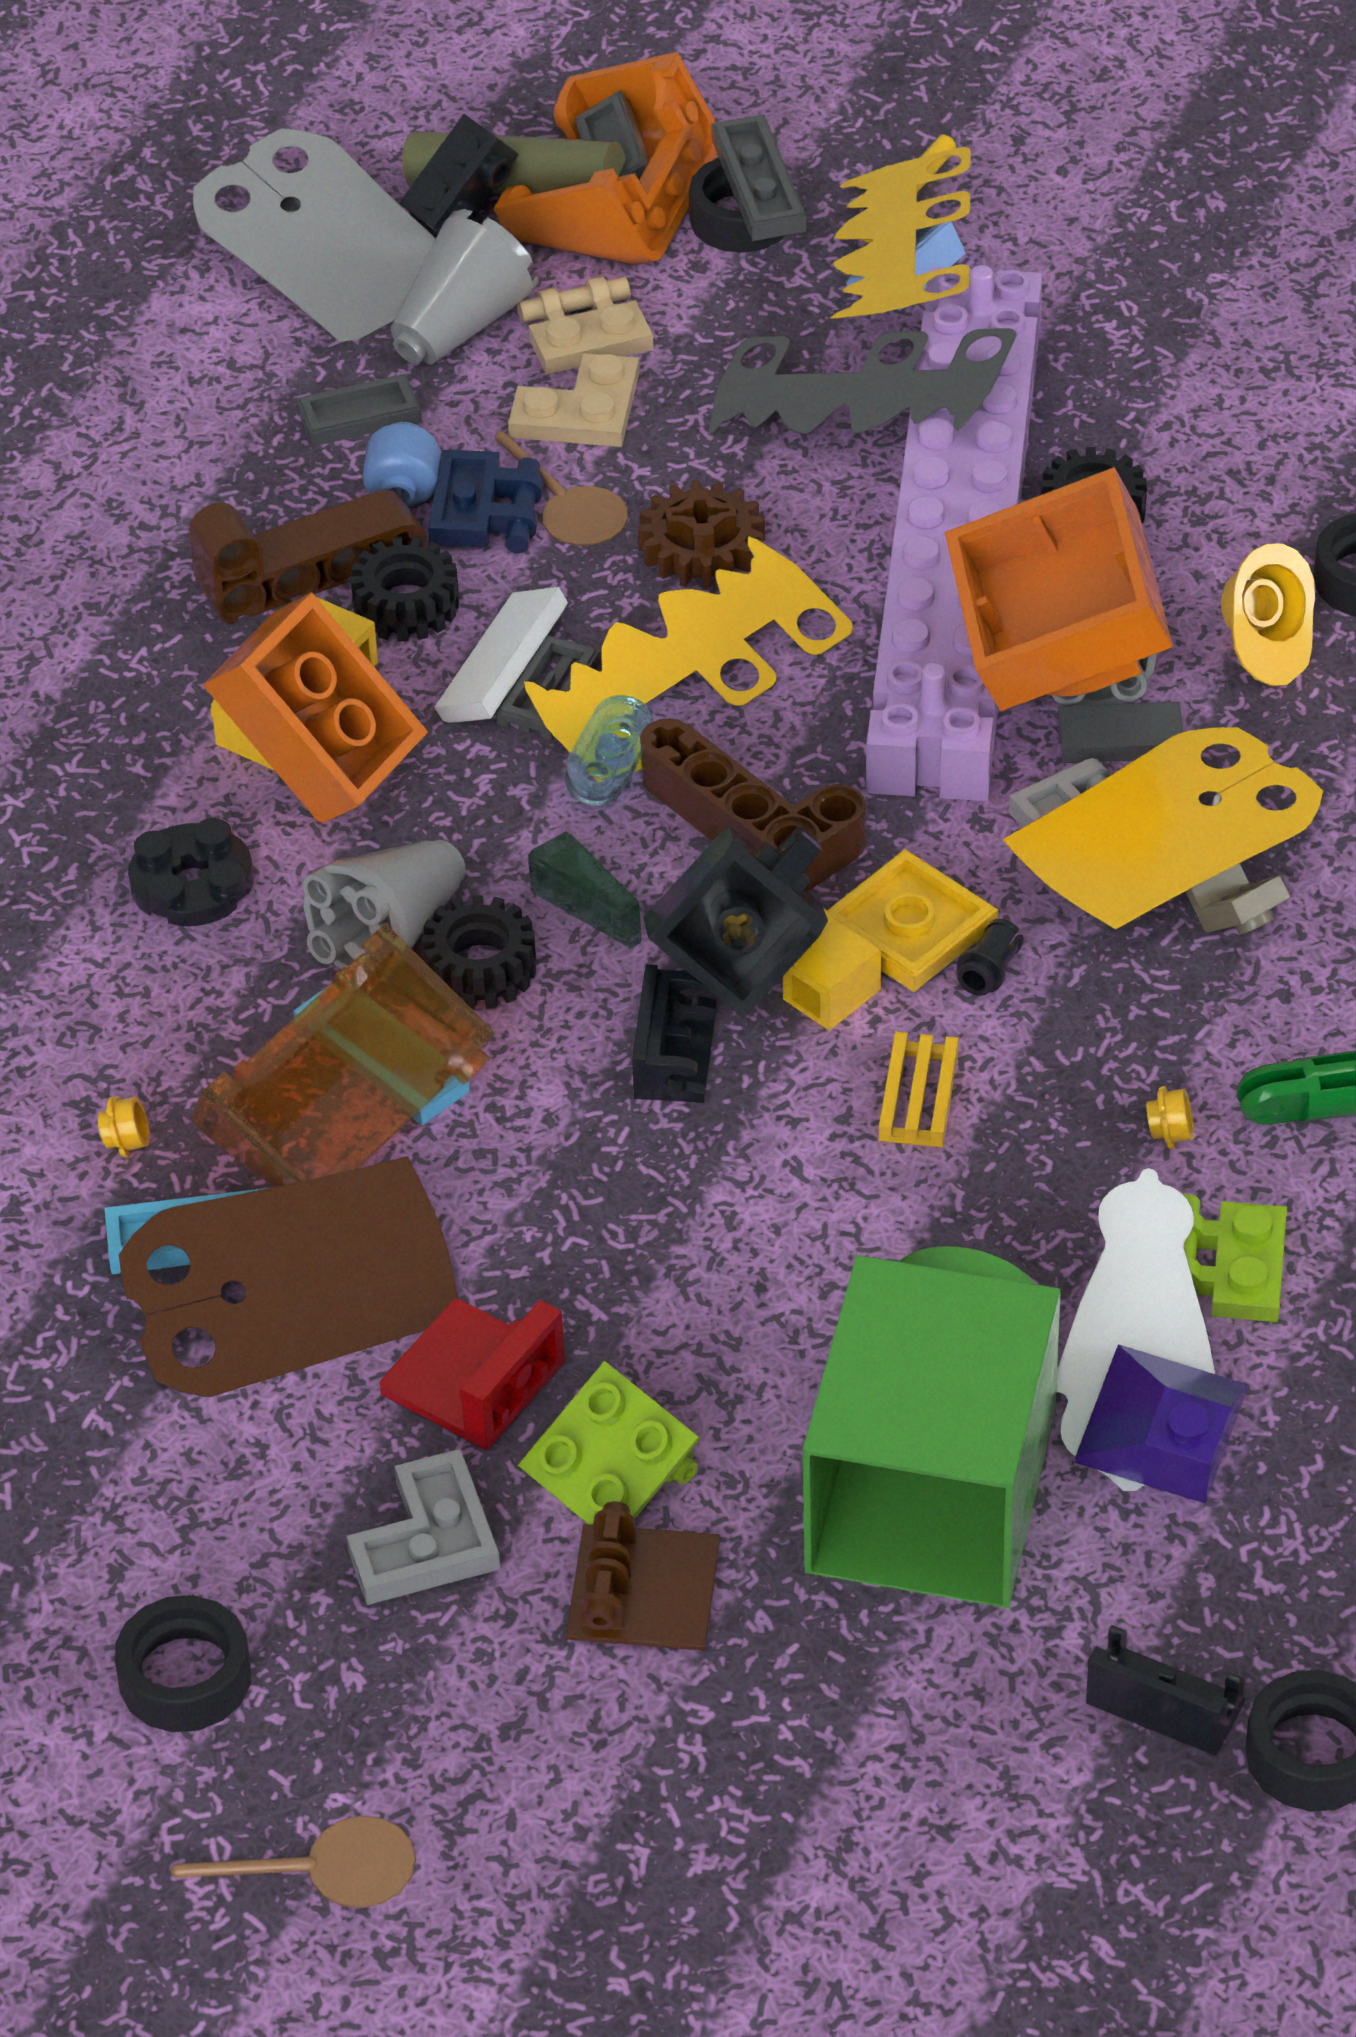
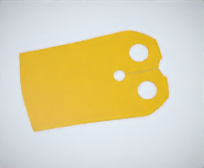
M1238 727L1190 730L1178 733L1090 789L1002 840L1051 889L1116 930L1194 886L1304 831L1313 821L1320 807L1323 790L1298 767H1285L1274 762L1268 754V745ZM1227 744L1235 747L1240 752V759L1234 766L1217 769L1205 765L1201 760V753L1208 746ZM1280 785L1292 789L1296 794V801L1290 808L1274 811L1260 806L1256 796L1265 787ZM1207 791L1219 793L1222 797L1221 801L1213 806L1201 804L1198 799L1202 793Z

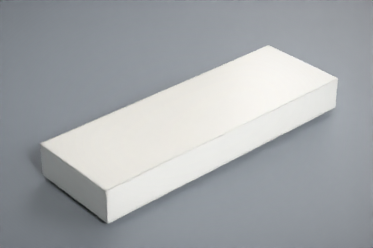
M559 587L513 592L435 705L434 708L442 721L450 723L492 718L566 608L568 602Z

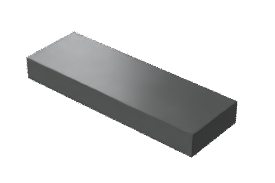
M765 115L711 124L712 142L752 241L806 232V214Z

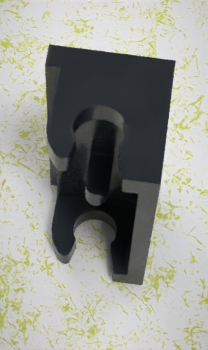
M645 964L632 1056L634 1099L705 1102L717 1008L716 999L703 996L688 997L681 994L680 991L684 989L695 991L708 989L687 971L658 969V965Z
M1111 1625L1108 1631L1107 1649L1104 1650L1096 1646L1088 1660L1086 1704L1216 1756L1245 1704V1698H1243L1244 1678L1228 1672L1225 1688L1126 1649L1127 1631Z

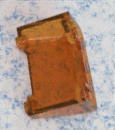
M386 923L362 944L361 948L366 952L365 955L362 953L347 968L344 966L335 974L332 983L248 1061L243 1059L236 1065L231 1077L224 1071L199 1096L191 1116V1121L211 1141L272 1187L360 1168L450 1082L456 1078L462 1085L466 1084L490 1060V1057L483 1049L490 1042L495 1032Z

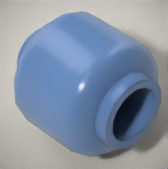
M410 422L393 423L375 431L366 445L363 468V483L368 493L386 489L396 491L409 508L419 506L429 500L435 492L440 463V447L435 437L425 429Z

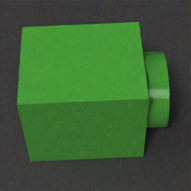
M952 1246L926 1248L913 1252L898 1262L856 1255L803 1446L805 1573L1004 1608L1010 1607L1056 1415L1061 1288L1036 1285L1030 1277L1011 1263L992 1254L970 1248Z

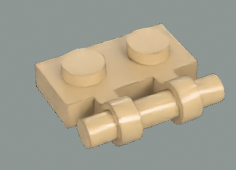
M603 276L586 279L585 286L557 292L555 287L537 291V297L525 299L518 303L517 310L522 323L539 319L544 320V322L528 325L529 340L546 375L580 367L583 353L627 356L654 349L653 334L636 300L622 304H613V302L631 297L629 283L625 276L607 281ZM586 308L592 309V311H587L579 314H574L570 316L565 315V313L578 311Z

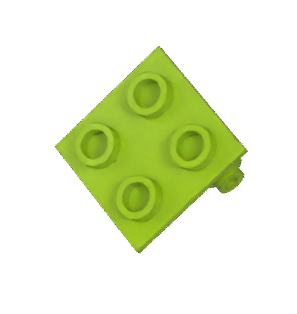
M604 1361L517 1466L587 1524L593 1525L595 1514L603 1509L604 1504L611 1501L626 1504L630 1508V1514L635 1519L665 1482L670 1483L675 1480L680 1485H685L692 1480L698 1470V1464L693 1460L694 1453L692 1449L701 1438Z

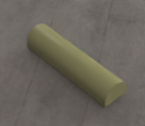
M412 131L408 135L403 148L402 166L409 187L417 179L449 132ZM495 135L516 151L519 156L512 164V170L507 180L500 187L494 189L492 193H503L507 187L524 185L533 194L588 183L594 172L611 168L614 169L619 177L626 157L622 146L616 141Z

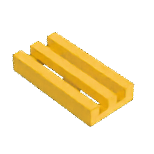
M895 1031L879 1122V1141L943 1147L958 1058L959 1037L946 1036L945 1045L933 1044V1035L920 1034L919 1042L908 1041V1032ZM906 1056L917 1057L905 1128L894 1127ZM930 1059L942 1060L931 1131L919 1130Z

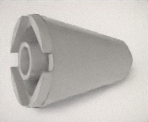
M463 209L454 211L444 221L391 326V334L394 338L393 346L398 354L408 362L419 364L423 361L429 365L436 363L517 306L520 301L528 298L539 283L538 275L531 279L527 270L533 263L531 256L511 233L494 220L487 217L482 224L467 219L473 211Z

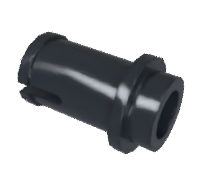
M1005 919L990 921L985 928V933L974 949L963 952L957 961V980L964 990L973 995L983 996L1000 988L1005 979L1004 969L1024 944L1022 934L1017 935L1012 943L1008 945L1014 935L1020 930L1015 924Z

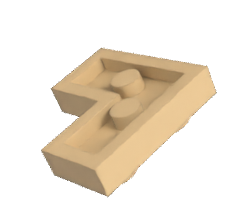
M583 353L574 390L517 386L508 422L509 437L622 447L640 373L639 357Z

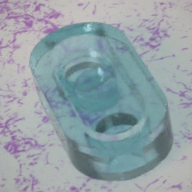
M616 695L606 698L597 705L567 759L565 784L568 791L577 800L589 805H604L614 801L621 795L641 760L640 736L642 730L649 723L653 722L652 714L643 702L630 696ZM616 730H621L626 732L629 736L625 738H620L612 732ZM594 775L602 778L604 781L595 782L586 777Z

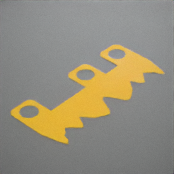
M959 147L888 165L845 181L840 186L841 188L857 186L859 189H866L865 193L848 203L847 207L867 209L848 220L837 231L834 238L870 239L873 241L833 262L834 267L844 274L865 278L843 289L845 293L863 297L854 302L851 307L835 313L830 318L883 313L959 294L969 287L970 268L964 264L915 275L916 230L958 220L970 212L969 192L958 191L917 202V185L966 172L971 166V150L969 148ZM945 156H958L961 158L960 164L948 172L932 174L927 171L929 164ZM946 200H956L961 203L960 208L949 216L935 219L926 216L927 210L936 203ZM956 274L960 277L959 282L949 290L930 293L924 289L929 280L939 275Z
M748 536L747 545L754 556L751 561V572L744 574L722 569L715 571L716 582L721 594L717 595L695 589L671 590L659 594L658 602L667 628L666 638L655 637L625 623L615 622L609 629L601 647V672L584 664L574 662L571 665L569 691L564 692L554 689L547 691L534 682L524 681L525 690L546 728L586 771L604 787L641 769L640 744L620 724V720L696 670L729 704L734 706L745 705L771 688L776 682L774 670L744 640L745 638L774 620L806 653L819 655L852 633L853 625L851 620L796 564L759 540ZM814 608L828 612L835 621L834 633L824 640H812L805 637L797 625L800 614ZM733 659L747 660L758 670L759 680L749 690H733L727 687L721 679L720 671L722 666ZM615 741L626 745L633 754L632 766L621 774H609L602 771L594 760V753L601 744Z

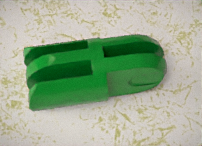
M1356 1050L1296 1058L1293 1061L1266 1064L1250 1070L1241 1078L1236 1088L1237 1099L1240 1102L1243 1115L1254 1123L1263 1125L1299 1120L1307 1122L1356 1115Z

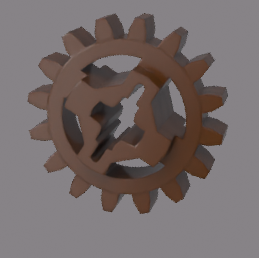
M699 480L692 481L691 490L685 492L676 485H672L669 487L670 498L666 499L654 495L651 497V509H641L640 525L638 526L639 551H644V564L646 566L658 565L659 577L662 579L674 573L679 574L680 585L682 586L690 583L692 578H701L704 587H711L712 577H715V571L718 569L734 572V569L737 568L741 571L750 572L751 561L754 556L747 545L748 536L762 543L765 541V517L759 516L758 502L748 501L744 503V490L740 488L732 491L730 494L723 493V482L717 481L711 490H708L707 488H702Z

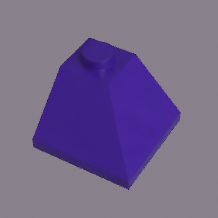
M1118 1344L1076 1453L1075 1463L1206 1503L1244 1400L1248 1384Z

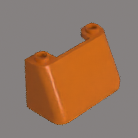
M678 52L570 76L560 91L554 106V118L558 128L564 132L567 139L581 140L574 118L616 92L621 91L630 102L650 160L640 180L635 173L618 177L614 169L611 168L594 172L588 183L533 194L524 185L507 187L493 209L500 225L519 242L631 265L659 261L689 208V187L692 176L704 164L714 160L717 156L711 139V124L716 123Z

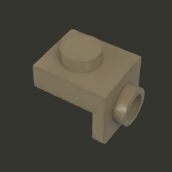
M1240 863L1185 891L1203 930L1207 933L1233 926L1236 927L1239 934L1252 931L1273 919L1269 909L1290 898L1280 875L1249 883Z

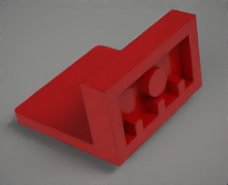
M454 1299L379 1381L380 1393L386 1398L487 1451L565 1363L562 1311L539 1300L522 1320L516 1319L509 1325L461 1299Z

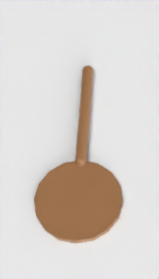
M498 431L495 434V439L518 461L527 457L532 458L505 432ZM540 466L539 474L543 478L544 485L555 494V496L547 501L542 510V524L549 535L563 543L588 546L609 541L623 531L628 521V508L620 496L608 489L595 486H576L565 490L559 482Z
M357 1816L340 1820L324 1830L312 1845L309 1857L183 1863L173 1865L170 1872L175 1878L309 1871L312 1883L325 1898L341 1906L365 1908L383 1904L401 1893L412 1878L416 1857L411 1840L399 1826L383 1818Z

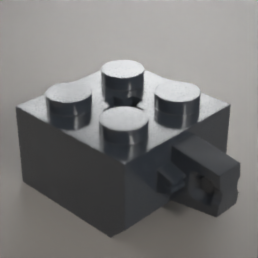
M728 824L643 917L648 939L744 1019L819 938L828 922L823 905L805 890L806 886L810 883V878L803 873L822 851L820 843L799 825L776 849L768 842L760 849H757ZM742 914L746 915L747 924L743 927L735 922L726 927L724 920L728 916L739 917Z

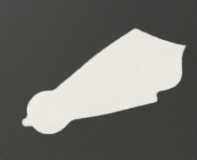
M1144 1169L1136 1181L1124 1183L1112 1189L1103 1198L1099 1207L1098 1219L1106 1242L1105 1249L1081 1299L1057 1369V1392L1064 1394L1068 1400L1061 1419L1060 1432L1067 1450L1074 1456H1076L1118 1344L1215 1374L1204 1319L1184 1252L1185 1239L1189 1236L1193 1227V1211L1188 1200L1175 1188L1162 1184L1158 1180L1157 1172L1153 1169ZM1100 1471L1108 1476L1122 1491H1137L1144 1486V1484Z

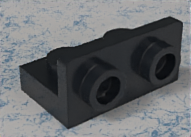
M463 114L399 204L438 233L444 221L454 211L463 209L473 211L467 219L476 222L479 216V209L493 190L500 187L507 180L512 170V164L519 154L470 117Z

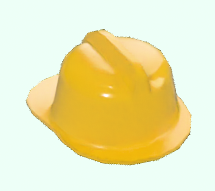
M1283 543L1264 544L1252 550L1240 564L1239 569L1225 583L1221 595V613L1225 624L1232 631L1234 650L1242 667L1255 680L1268 686L1288 685L1307 668L1312 650L1313 608L1315 601L1314 578L1309 564L1300 553Z

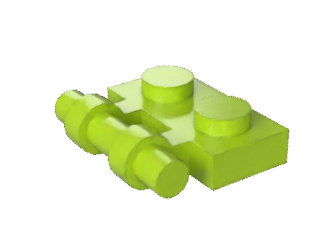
M1182 1194L1188 1200L1194 1216L1192 1231L1184 1242V1252L1196 1295L1213 1296L1211 1317L1278 1322L1287 1206L1221 1201L1220 1220H1205L1200 1214V1199L1191 1194ZM1197 1249L1217 1250L1216 1266L1201 1265L1196 1260Z

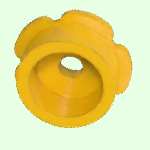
M1166 1086L1159 1087L1157 1100L1147 1101L1146 1103L1151 1136L1153 1140L1164 1138L1167 1147L1175 1149V1143L1194 1140V1122L1189 1097L1185 1088L1167 1091Z
M119 1096L109 1097L106 1110L98 1113L100 1136L107 1149L117 1147L119 1154L123 1158H129V1151L149 1145L150 1131L147 1116L138 1097L134 1096L126 1099H121Z

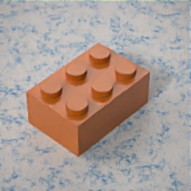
M312 592L273 612L203 684L205 689L313 817L321 823L359 807L428 733L426 728Z

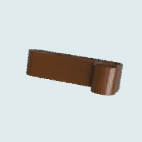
M387 489L370 493L254 535L237 510L232 505L223 502L213 503L202 508L193 517L189 527L194 577L219 617L230 624L238 622L237 617L245 614L248 617H252L292 603L291 598L299 595L303 597L310 592L317 594L345 584L346 581L344 579L352 577L351 568L353 563H359L358 556L364 550L373 555V545L382 541L386 548L392 547V538L402 537V545H410L412 537L422 538L423 548H425L427 543V534L403 498L396 491Z
M671 718L659 719L649 723L642 730L640 748L643 785L651 794L712 842L729 824L755 848L760 849L768 842L776 849L800 825L820 843L819 845L822 849L803 872L810 878V883L805 888L806 891L811 890L856 860L863 853L866 845V804L864 796L857 789L841 784L828 785L793 806L685 722Z

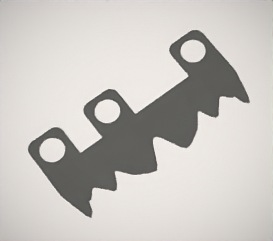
M1011 328L976 329L970 331L962 338L948 369L914 370L928 341V335L923 331L889 332L877 338L860 372L777 375L775 373L790 345L789 338L786 336L748 338L739 344L716 389L708 435L714 433L724 421H728L740 413H744L752 427H758L775 411H778L785 426L797 433L808 434L834 410L844 404L849 408L851 429L854 433L864 432L882 425L907 408H910L911 419L914 424L920 423L941 408H947L949 414L954 415L953 426L958 431L967 423L990 394L1016 339V332ZM995 336L1001 340L1000 350L987 360L971 361L966 356L969 346L980 338ZM907 339L913 343L912 353L903 361L895 364H884L879 360L880 351L890 342ZM760 344H771L775 347V355L767 364L752 369L742 365L743 355L752 347Z

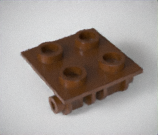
M618 1501L604 1504L603 1509L595 1514L593 1525L583 1524L566 1640L705 1651L720 1534L636 1528L635 1519L630 1514V1508L626 1504Z

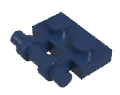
M442 450L428 527L429 544L432 541L440 546L488 548L490 532H503L506 535L505 546L509 551L513 553L526 551L529 539H532L536 534L538 515L534 510V505L541 499L544 484L543 478L539 474V462L527 457L518 462L517 468H500L499 452ZM496 496L509 497L512 503H495Z

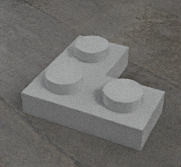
M461 1449L396 1465V1483L409 1519L347 1535L348 1553L366 1605L500 1570L499 1552Z

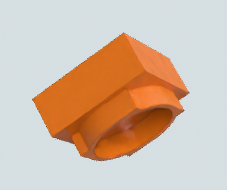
M1115 467L944 532L975 669L1000 711L1046 694L1067 697L1097 691L1142 674L1139 663L1140 659L1173 648L1139 512Z

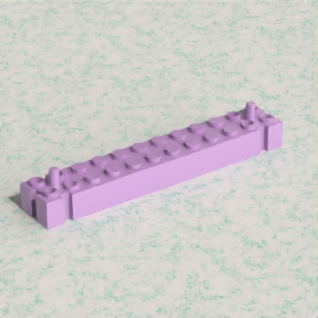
M978 265L970 269V285L965 291L925 302L921 331L927 333L928 341L916 364V370L948 369L962 338L970 331L976 329L1011 328L1016 332V339L990 394L961 429L957 431L953 426L954 415L949 414L947 408H941L920 423L914 424L911 419V413L909 416L873 689V710L870 712L866 743V793L915 797L916 786L940 787L939 798L976 801L989 800L992 752L995 745L999 708L975 669L944 532L1021 503L1036 371V352H1038L1041 325L1042 273L997 270L996 278L993 279V270L990 267ZM929 267V272L946 267ZM943 274L934 277L927 282L926 291L939 293L949 290L959 282L960 277L956 274ZM995 336L980 338L969 346L966 356L971 361L987 360L1000 350L1002 342Z

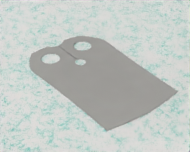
M281 128L250 145V152L242 162L230 166L220 165L193 187V206L200 228L278 289L339 342L361 339L395 320L436 239L404 210L339 144L323 135L307 131ZM284 147H297L307 154L308 162L302 170L295 173H286L274 166L273 157L278 150ZM229 185L241 186L249 192L250 202L242 210L235 212L224 211L215 203L216 193L221 188ZM295 197L301 202V207L297 211L286 212L282 210L280 204L283 198Z

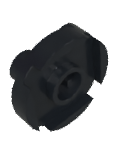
M208 818L199 823L180 824L160 831H148L142 833L134 842L135 853L128 867L129 884L133 900L140 910L151 916V911L157 916L166 917L168 924L189 927L221 920L237 909L236 903L244 897L246 891L249 894L253 886L254 875L249 849L240 838L231 833L230 825L222 819ZM190 868L201 869L199 871V879L188 881L184 874L179 873Z

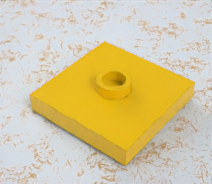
M906 849L897 854L827 910L829 915L854 932L868 936L881 949V971L912 992H916L980 940L990 921L998 919L997 908Z

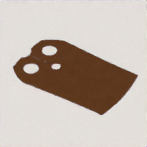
M408 1156L297 1183L162 1210L140 1227L118 1254L126 1298L134 1300L141 1307L144 1315H146L144 1335L139 1338V1341L155 1380L180 1392L202 1397H213L425 1331L452 1300L458 1299L452 1264L443 1232L435 1211ZM172 1245L179 1247L187 1254L190 1260L188 1275L176 1284L165 1285L158 1283L148 1272L147 1261L149 1256L155 1249L161 1246ZM229 1281H237L243 1284L246 1289V1296L243 1301L237 1304H230L224 1301L222 1296H220L223 1285ZM197 1327L205 1330L212 1336L215 1342V1352L207 1364L200 1367L184 1366L173 1355V1340L180 1331L186 1328Z

